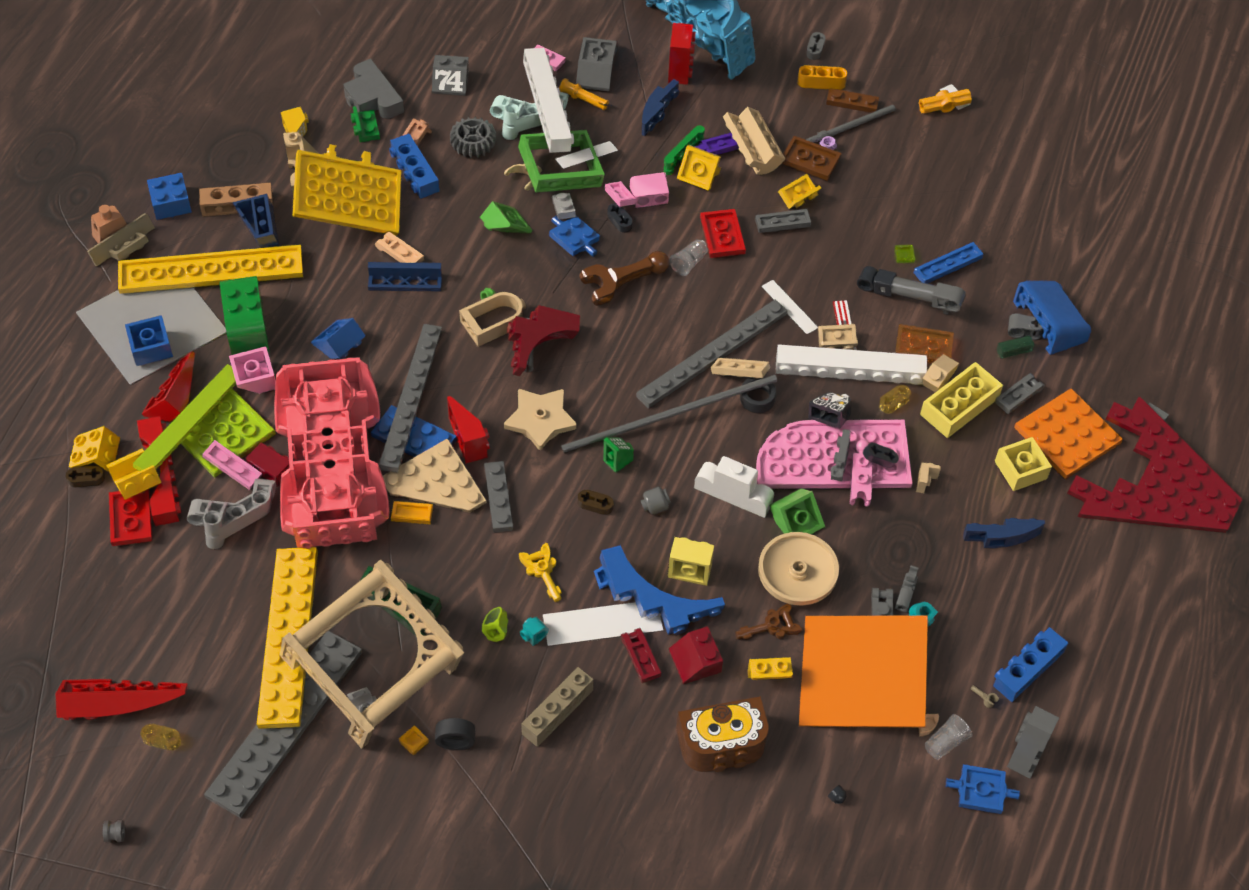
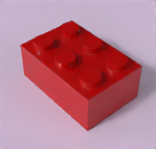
M673 23L668 83L675 79L679 84L688 85V79L692 78L693 68H690V66L694 64V56H691V54H694L695 44H692V42H695L696 32L693 31V24Z

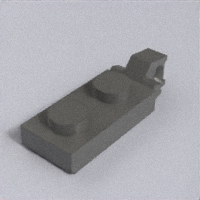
M843 429L842 437L838 436L837 448H839V452H835L834 464L836 465L831 467V480L843 481L850 447V430Z

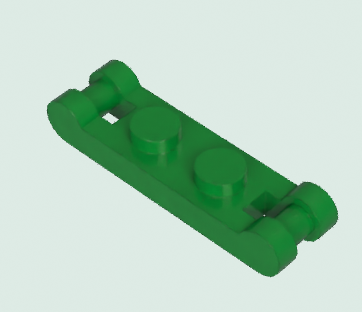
M696 126L664 158L663 172L666 175L673 174L674 167L679 162H682L687 145L695 147L704 140L705 128L703 126Z

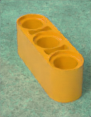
M804 65L799 68L797 83L802 88H832L841 90L846 85L847 70L842 67Z

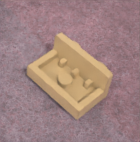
M855 324L818 326L819 348L853 350L854 347H857L858 340H856Z

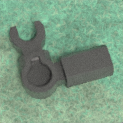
M911 565L909 573L905 575L895 607L898 611H908L918 579L916 575L918 567Z

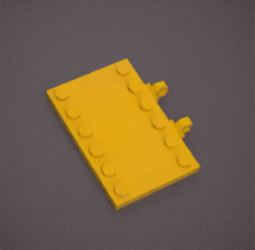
M332 144L329 145L327 153L324 154L297 150L293 217L385 234L390 232L395 236L398 235L401 170L374 165L371 162V152L364 151L361 155L362 161L337 157L335 151L337 145Z

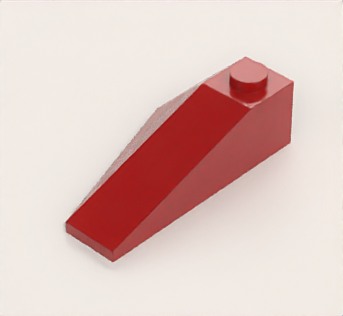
M193 351L182 357L170 372V378L159 387L161 392L156 397L150 399L142 412L144 417L153 418L160 416L161 420L170 422L186 408L189 402L195 357Z

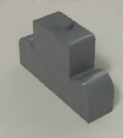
M371 58L354 66V79L343 84L345 98L350 107L356 106L357 112L376 111L379 109V115L385 119L404 113L403 100Z

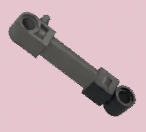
M871 266L864 267L857 280V286L863 291L869 292L874 288V293L889 297L892 294L930 302L932 307L942 309L945 315L949 311L958 312L966 297V292L957 286L938 283L937 286L897 277L896 272L883 269L878 271Z

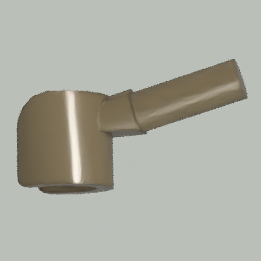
M973 685L971 687L972 691L984 699V705L987 708L994 706L989 699L993 700V702H998L999 697L995 693L987 695Z

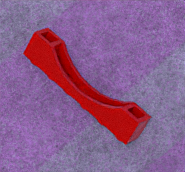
M160 416L137 421L139 437L145 449L167 428L166 423H162ZM171 454L160 465L161 483L157 485L154 494L150 498L151 513L155 526L179 522L178 514L181 513L180 503L176 502L175 499L179 495L177 486H173V481H176L174 469H170V466L173 465Z

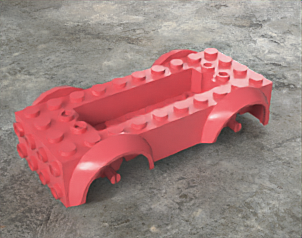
M360 357L283 365V368L276 374L274 402L276 432L288 437L290 468L281 476L280 519L282 531L295 536L297 548L303 549L377 540L376 527L388 520L390 511L382 472L378 463L370 460L367 429L380 421V405L376 386L368 365L360 360ZM325 428H330L333 430V433L330 436H324L322 431ZM327 444L333 445L331 449L323 448ZM332 460L336 464L333 468L328 469L324 466L325 462Z

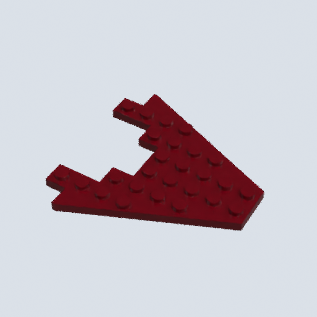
M1138 397L1132 410L1114 402L1105 420L1140 436L1133 451L1150 459L1138 486L1119 477L1112 492L1076 475L1067 494L1085 502L1078 517L1226 533L1242 498L1141 397Z

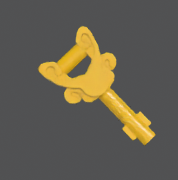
M548 543L543 544L541 550L533 554L519 553L520 561L527 567L526 573L529 576L542 577L548 588L547 593L549 597L553 598L554 602L560 601L561 590L559 586H555L550 576L553 567L556 566V559L550 558Z

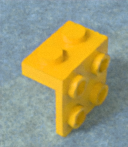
M105 426L78 435L74 440L69 467L76 468L94 462L108 472L109 470L106 465L116 460L120 437Z

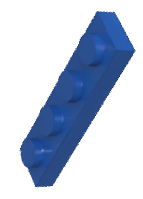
M972 242L915 268L914 274L922 283L928 284L982 259L983 253Z

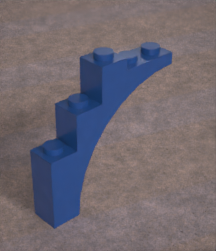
M621 545L601 550L599 558L614 601H627L634 596L641 618L646 616L647 618H653L660 613L668 635L684 633L688 628L689 621L696 622L708 615L710 617L717 616L725 606L722 597L709 600H690L659 590L635 571L627 560Z

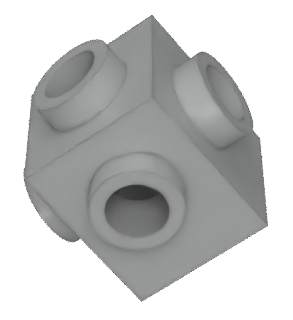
M367 687L347 694L348 699L360 713L377 700L376 696L371 695Z

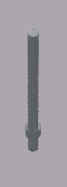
M890 105L828 131H820L817 135L807 138V141L813 143L821 142L826 136L831 137L894 112L895 106Z

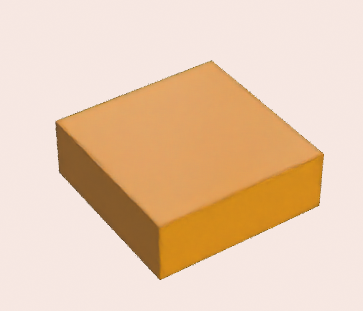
M414 725L399 738V742L414 755L429 743V739Z

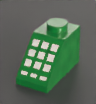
M607 437L604 439L603 461L617 473L633 461L634 449L630 443L625 442L622 438Z

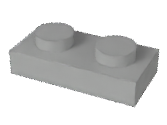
M570 193L552 195L558 219L576 217Z

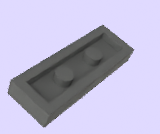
M807 209L755 216L759 233L811 226Z

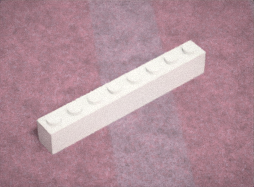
M544 48L524 49L523 63L550 153L568 152L571 150V144H574V135L570 133V122H567L566 110H563L560 90L556 88V77H553V67L549 65V55H546Z
M778 345L776 355V374L783 375L790 374L918 385L923 384L922 378L927 372V355Z

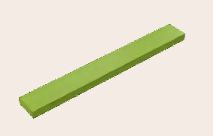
M227 364L136 459L133 463V468L142 471L154 465L155 469H157L236 385L232 366Z

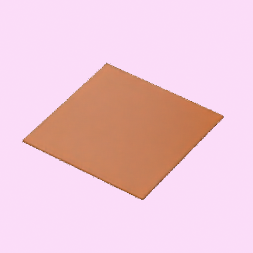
M806 616L799 726L925 727L928 616Z

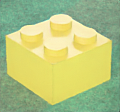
M1033 437L1000 448L995 459V463L1013 491L1046 480L1052 467Z
M675 537L670 554L668 578L707 586L712 567L714 545L707 542L692 541L688 538Z

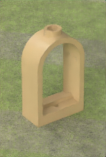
M496 293L459 310L460 322L479 347L507 334L509 322H512L516 316L523 317L522 310L526 309V305L523 299H519L512 293ZM502 306L511 307L517 311L512 317L483 330L474 319Z

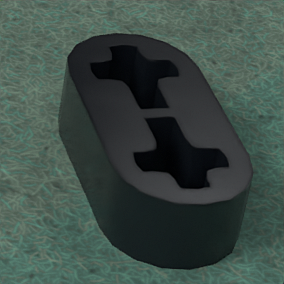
M617 203L610 204L607 210V216L620 232H629L632 229V218L623 207H619Z
M871 442L863 449V455L868 461L886 468L893 467L899 460L894 450Z

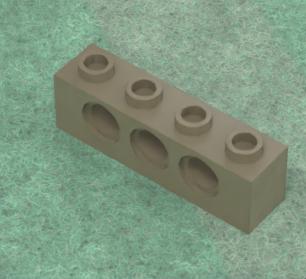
M577 667L521 723L522 735L538 747L593 691V678Z

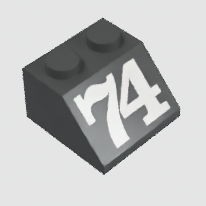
M435 55L432 94L466 96L469 58Z

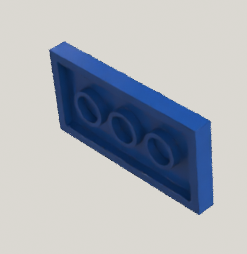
M392 405L389 407L371 431V437L386 443L397 407ZM415 417L405 453L416 457L445 439H448L453 446L457 438L456 435Z

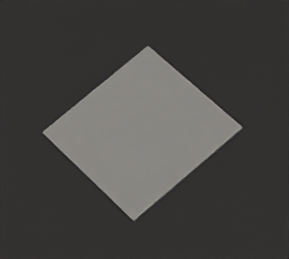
M193 287L119 294V290L76 312L130 385L227 333L224 325ZM162 315L173 357L136 366L125 324Z

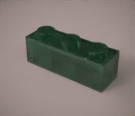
M1025 336L1000 342L996 350L1000 358H1006L1031 352L1035 344L1031 336Z

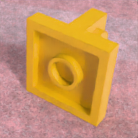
M687 145L677 179L710 190L714 176L720 173L721 168L718 167L721 157Z

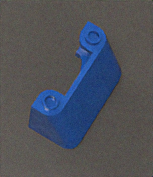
M1028 280L1018 284L1013 302L1017 308H1029L1044 329L1043 338H1047L1049 342L1045 349L1050 355L1088 342L1091 327L1085 322L1065 294L1061 284L1056 281Z

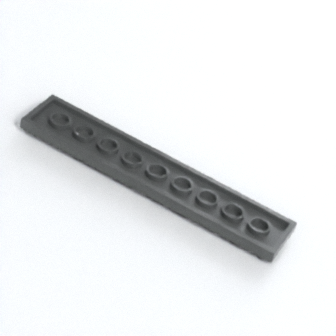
M328 631L309 655L338 686L362 654V649ZM307 672L305 675L300 727L258 729L256 725L205 792V798L239 818L242 817L329 699L327 694Z

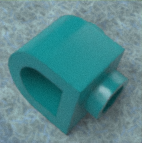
M928 602L914 604L909 610V616H928V627L935 621L934 616L938 613Z
M530 617L524 622L520 635L523 640L529 641L534 646L546 637L549 628L538 617Z

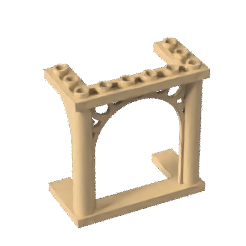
M382 560L374 564L371 573L293 635L290 632L286 634L282 639L279 654L292 670L301 665L349 719L351 726L348 734L361 749L368 744L376 725L438 673L446 670L450 675L455 671L464 654L462 645L457 640L453 641L449 636L447 628L436 622L434 614L421 605L420 598L416 594H411L404 580L398 579L393 574L394 570ZM390 590V599L388 601H382L381 599L384 598ZM373 591H375V593H374L375 600H374V601L369 600L368 597H371V596L373 595V594H371V593H372ZM395 597L398 603L401 602V605L397 606L394 604ZM368 606L386 607L401 614L411 624L418 642L417 658L412 669L405 677L360 713L305 649L355 610ZM411 614L414 619H410L409 615ZM425 629L424 632L429 635L423 636L420 631ZM427 640H432L438 644V648L427 650L423 647V643ZM423 654L433 656L430 659L427 657L426 661L422 659Z

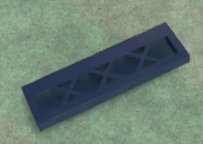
M368 262L369 291H441V263ZM373 279H381L383 282L381 284H373ZM399 279L401 283L393 285L391 281ZM411 280L419 281L416 285H411L409 282ZM438 280L437 285H429L427 282Z

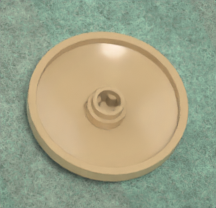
M790 532L775 537L764 547L759 559L758 572L763 586L776 599L792 605H809L821 601L832 592L837 583L839 564L832 548L822 539L808 533Z

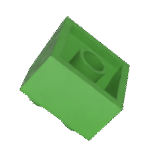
M801 488L769 505L776 524L784 534L790 532L812 534L825 527L812 491Z

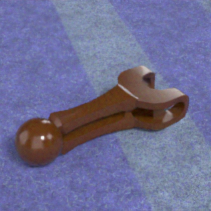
M654 251L643 260L620 268L609 269L603 265L595 264L582 270L579 278L583 284L595 283L601 287L594 291L591 299L593 304L598 306L610 302L614 297L615 290L623 284L642 276L651 275V273H664L668 269L670 262L664 252Z

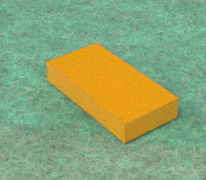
M394 501L391 521L431 524L433 504Z

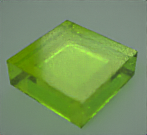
M895 245L896 263L915 261L913 245Z

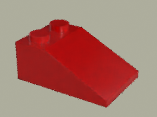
M447 397L449 420L465 464L488 458L487 450L490 449L487 440L489 439L487 428H483L481 421L453 397Z

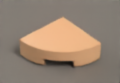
M926 714L925 727H918L919 736L928 735L936 728L939 714Z

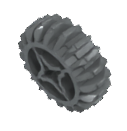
M468 116L467 120L462 118L461 122H456L452 126L450 143L458 154L463 153L464 157L467 155L470 158L472 156L479 157V155L485 156V153H490L491 149L495 146L496 131L493 125L489 124L488 120L484 121L482 117L477 119L476 116L470 119Z

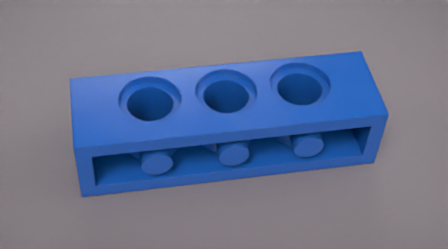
M406 134L390 140V154L392 158H396L398 168L404 171V177L406 181H410L413 192L417 193L420 199L440 192L438 178L411 135Z
M1050 627L1045 632L1040 631L1035 636V641L1032 644L1027 643L1018 657L1016 655L1012 657L1008 662L1009 666L1005 670L1001 668L995 674L996 680L993 687L1011 702L1065 652L1068 642Z

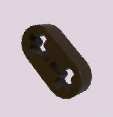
M99 466L71 468L65 475L67 483L71 487L97 486L103 483L105 479L103 470Z
M582 490L578 494V505L582 509L602 515H608L613 511L614 501L608 495L591 490ZM586 497H588L589 500H587V502H584L583 499H586Z

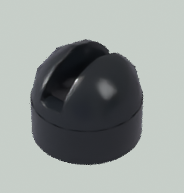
M841 785L835 787L828 795V798L835 804L843 803L847 797L846 791Z

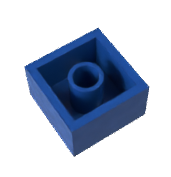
M182 173L147 180L156 220L192 212Z
M162 315L125 324L136 366L173 357Z

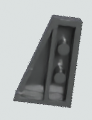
M1035 706L1032 713L1028 711L1015 739V742L1018 744L1007 767L1031 778L1059 717Z

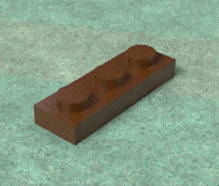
M829 88L826 105L873 113L877 111L879 97Z

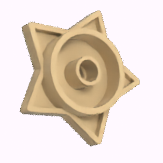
M519 389L518 409L505 421L504 428L522 433L541 450L549 440L556 437L559 433L575 430L576 422L563 409V389L544 395Z

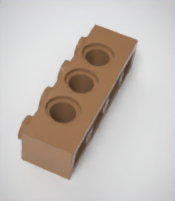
M271 183L199 189L202 216L237 214L238 212L233 202L266 193L274 208Z

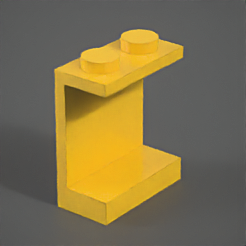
M143 448L106 465L125 500L161 483L154 465L142 471L133 468V463L144 452Z

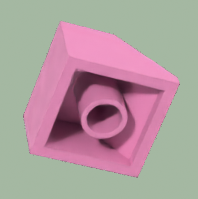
M266 347L229 356L238 388L259 394L275 390L276 380Z

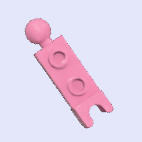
M864 439L856 443L855 449L858 453H853L850 504L854 505L856 498H862L864 505L868 507L871 502L872 462L868 461L863 455V449L869 444Z

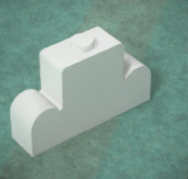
M725 456L722 457L718 466L711 462H705L695 478V489L764 518L774 498V492L770 487L757 484L758 470Z

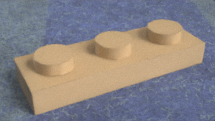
M718 358L711 366L712 374L745 376L756 379L763 378L770 369L769 362Z

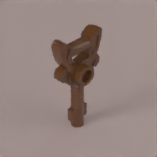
M785 604L777 611L774 609L768 610L765 623L750 628L748 626L741 627L735 634L737 639L743 638L746 640L752 638L754 634L768 631L771 635H776L778 639H782L785 634H800L802 628L794 623L791 618V604ZM780 617H783L786 626L780 623Z

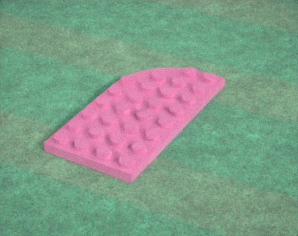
M815 420L787 424V427L774 431L766 439L762 448H760L756 463V470H758L757 484L766 485L771 489L851 488L853 453H858L855 449L856 443L864 439L869 443H877L894 450L899 458L898 462L891 468L872 463L871 488H911L912 477L905 420H847L840 429ZM843 429L850 430V447L843 481L831 480V467L836 465L834 464L835 452H839V448H837L838 436L842 437Z

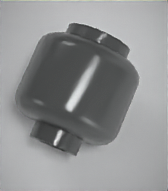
M659 486L643 493L644 499L641 500L644 510H649L652 515L667 510L669 503H671L666 489L662 490Z

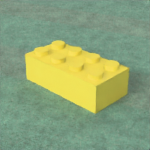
M975 362L923 402L920 415L945 437L949 438L994 403L996 398L1000 396L1003 385Z

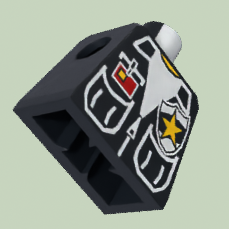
M827 392L809 402L808 419L840 429L851 415L852 400L846 394L838 395Z

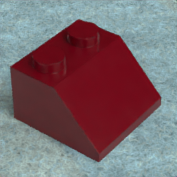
M708 626L687 633L669 648L670 655L683 685L722 672L723 659Z

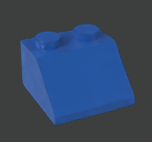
M354 318L335 321L312 340L311 343L329 358L342 359L348 355V350L359 346L362 343L361 340L366 335Z

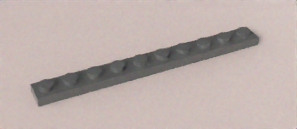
M776 299L639 390L636 397L649 409L711 367L718 358H724L786 316L788 310Z
M423 325L379 463L380 470L399 472L442 333L441 326Z

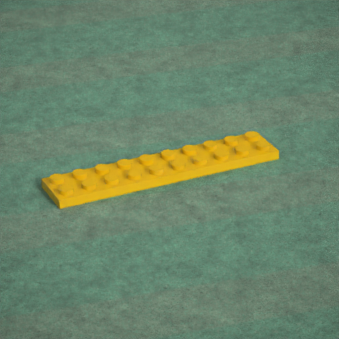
M301 245L118 261L119 294L220 285V281L257 276L258 281L303 277Z
M317 547L309 549H277L257 717L258 729L300 727L306 670L301 665L292 670L279 654L283 637L289 632L293 635L311 620L318 555Z

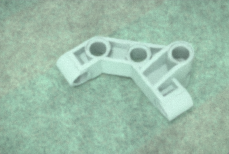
M560 92V99L563 100L564 110L566 108L569 95ZM499 95L495 98L490 108L492 116L503 120L502 136L507 140L515 139L519 131L542 125L535 103H528Z

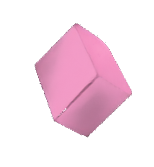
M666 173L640 175L630 179L631 194L636 198L635 208L668 204L669 190Z

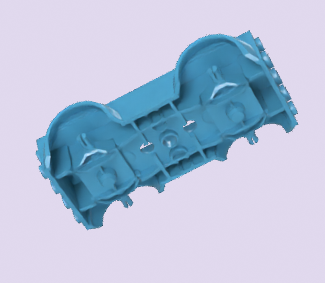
M646 0L648 7L656 4V7L660 10L667 12L668 15L664 19L669 20L672 24H693V31L696 32L695 43L700 48L711 53L714 61L723 58V61L728 66V77L731 80L756 60L751 17L748 13L740 10L737 0Z

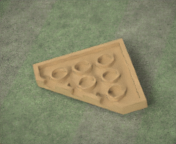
M448 439L402 464L398 473L390 471L383 475L386 489L391 496H401L409 498V500L433 503L437 506L450 509L456 508L469 513L487 503Z

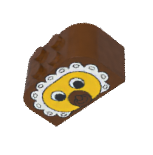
M761 697L678 711L676 732L683 759L690 768L699 772H721L730 767L742 768L760 759L765 750L768 734V722Z

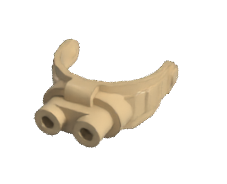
M525 164L513 165L504 172L506 176L510 173L529 175ZM537 166L538 171L540 173L542 169L539 166ZM531 181L525 186L526 191L533 187Z

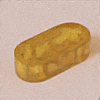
M899 385L884 394L880 399V410L884 413H891L906 404L910 398V389L905 385Z
M147 724L141 729V738L149 746L175 750L181 744L179 732L173 728ZM154 731L155 735H151L150 738H148L147 734H151V732ZM172 736H174L175 740H171L170 743H168L167 739H170Z

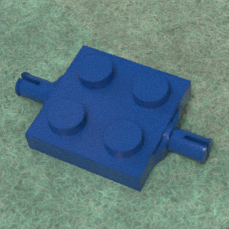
M557 216L552 218L551 222L557 227L549 231V236L568 253L574 256L579 252L587 251L592 257L597 254L598 251L592 247V244L599 241L600 235L579 217L576 216L563 222Z
M964 764L960 780L947 778L945 787L958 789L960 795L959 807L1002 814L1003 802L1006 797L1019 799L1020 793L1019 790L1007 789L1005 771Z

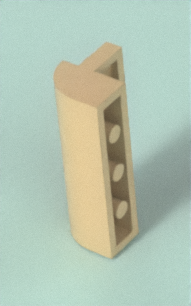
M747 107L739 116L729 112L723 116L727 128L730 129L733 139L739 146L740 152L746 158V163L753 167L756 174L770 173L785 160L758 110Z

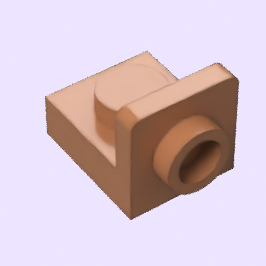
M413 118L403 135L410 134L416 145H419L425 134H431L432 131L429 129L427 122L422 119L418 121Z

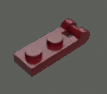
M641 628L634 629V632L622 633V642L628 651L641 683L661 677V671Z

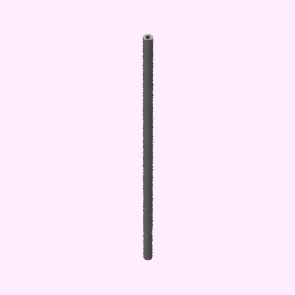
M772 375L562 445V451L565 453L604 440L607 437H613L777 382V377Z

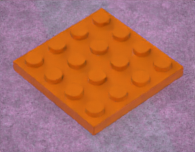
M1072 389L1067 390L1021 419L1014 426L1025 439L1034 438L1048 462L1065 480L1121 444L1123 440Z

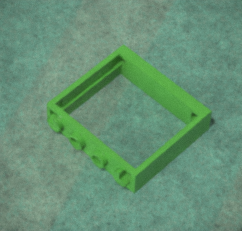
M587 130L570 131L574 135V144H571V147L580 146L581 150L590 148L594 159L586 161L590 171L543 175L539 174L531 150L549 149L545 134L521 135L518 148L535 192L602 186L605 174Z

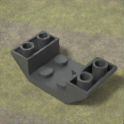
M583 37L576 84L586 89L609 91L618 41Z

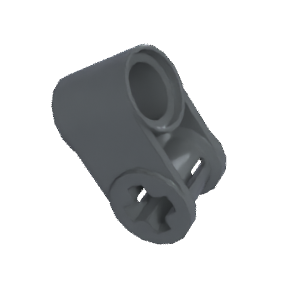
M1022 314L1010 315L1008 324L1009 336L1032 341L1041 338V330L1043 328L1035 317Z

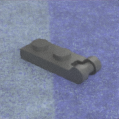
M1030 373L998 396L995 403L1007 414H1010L1036 393H1040L1045 385L1042 382L1036 381L1035 376Z
M872 588V616H893V589H886L885 591L879 590V588ZM879 598H885V602H879Z

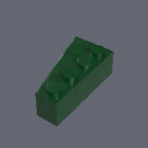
M368 566L361 580L373 571V567ZM406 583L410 593L416 594L420 598L421 605L426 610L429 609L434 614L436 620L442 609L440 598ZM390 590L389 593L381 599L382 601H388L390 599ZM373 591V592L371 593V594H373V595H372L371 597H369V598L372 599L373 601L375 600V597H374L375 591ZM395 597L394 604L397 606L401 605V602L398 603ZM381 607L416 636L411 624L401 614L392 609ZM410 614L409 618L414 619V617ZM422 629L420 631L423 636H426L427 633L424 632L425 629Z

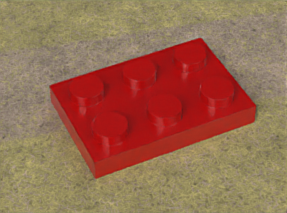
M735 209L700 213L710 258L745 254L746 248Z
M147 489L126 500L120 491L109 492L111 545L120 546L152 541L150 490Z

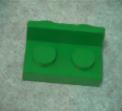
M353 106V113H350L352 124H356L353 126L354 135L359 138V142L379 140L380 135L374 110L357 112L356 106Z

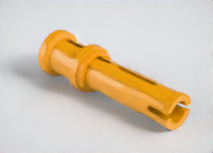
M566 78L562 80L559 86L560 92L571 95L573 99L579 98L602 110H606L608 107L605 105L609 104V100H605L582 89L581 85H575Z

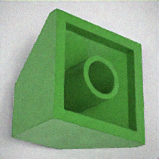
M494 201L491 202L480 216L484 226L491 231L531 233L533 231L514 207Z

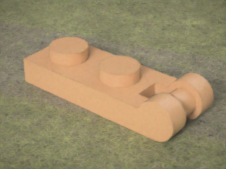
M387 232L382 240L379 239L375 243V246L380 251L386 252L399 262L421 263L424 260V255L390 232Z

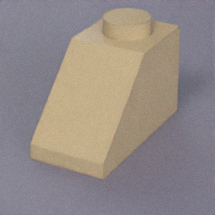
M943 354L932 363L922 378L923 386L936 393L947 384L958 368L959 363Z

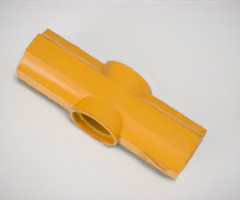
M969 89L951 93L948 90H942L936 96L919 99L921 113L938 110L944 113L950 112L956 106L971 103V93Z

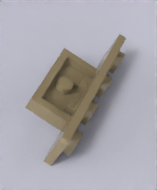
M144 213L87 252L95 266L100 265L110 257L119 261L129 257V254L143 248L144 244L149 242L145 234L155 227L148 214Z

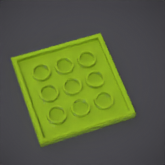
M231 389L180 444L215 478L223 471L203 458V453L214 440L242 459L260 443H264L276 435V432L247 402Z

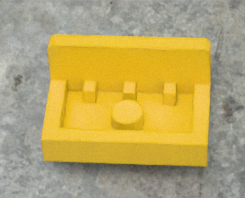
M808 174L780 189L778 193L789 209L794 206L798 208L805 203L804 200L807 198L812 200L818 196L817 192L821 189V186L815 187Z
M791 657L749 659L748 678L752 680L792 678L793 676Z

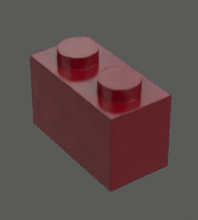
M260 443L246 457L247 463L261 472L263 479L276 481L277 488L281 485L282 474L290 468L287 456L280 455L273 447L266 446L263 443Z

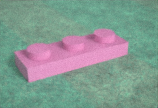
M216 440L203 453V458L248 490L254 486L255 478L260 479L262 476L261 472Z

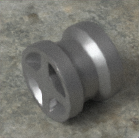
M118 820L115 823L104 821V843L111 842L112 840L123 842L125 838L124 820Z

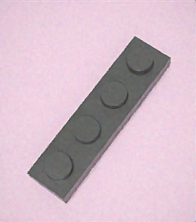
M504 461L484 463L493 533L512 531L513 524Z

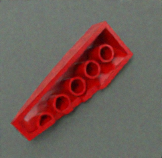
M112 679L63 680L55 693L57 718L73 720L76 717H85V719L91 720L102 716L143 710L185 695L188 683L160 682L158 686H154L151 681L132 684L131 680H122L121 683H112Z

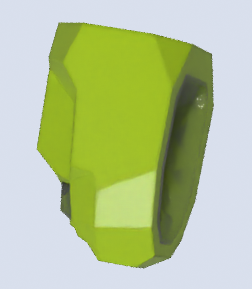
M497 607L486 615L482 623V632L488 640L498 642L505 638L508 624L507 612L501 607Z

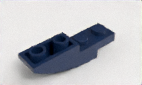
M675 79L664 89L657 86L648 98L642 115L643 136L649 131L651 132L655 125L664 119L665 108L679 95V82Z
M1010 518L1005 519L1003 525L966 524L963 537L964 541H982L984 548L1013 546L1040 535L1045 525V520Z

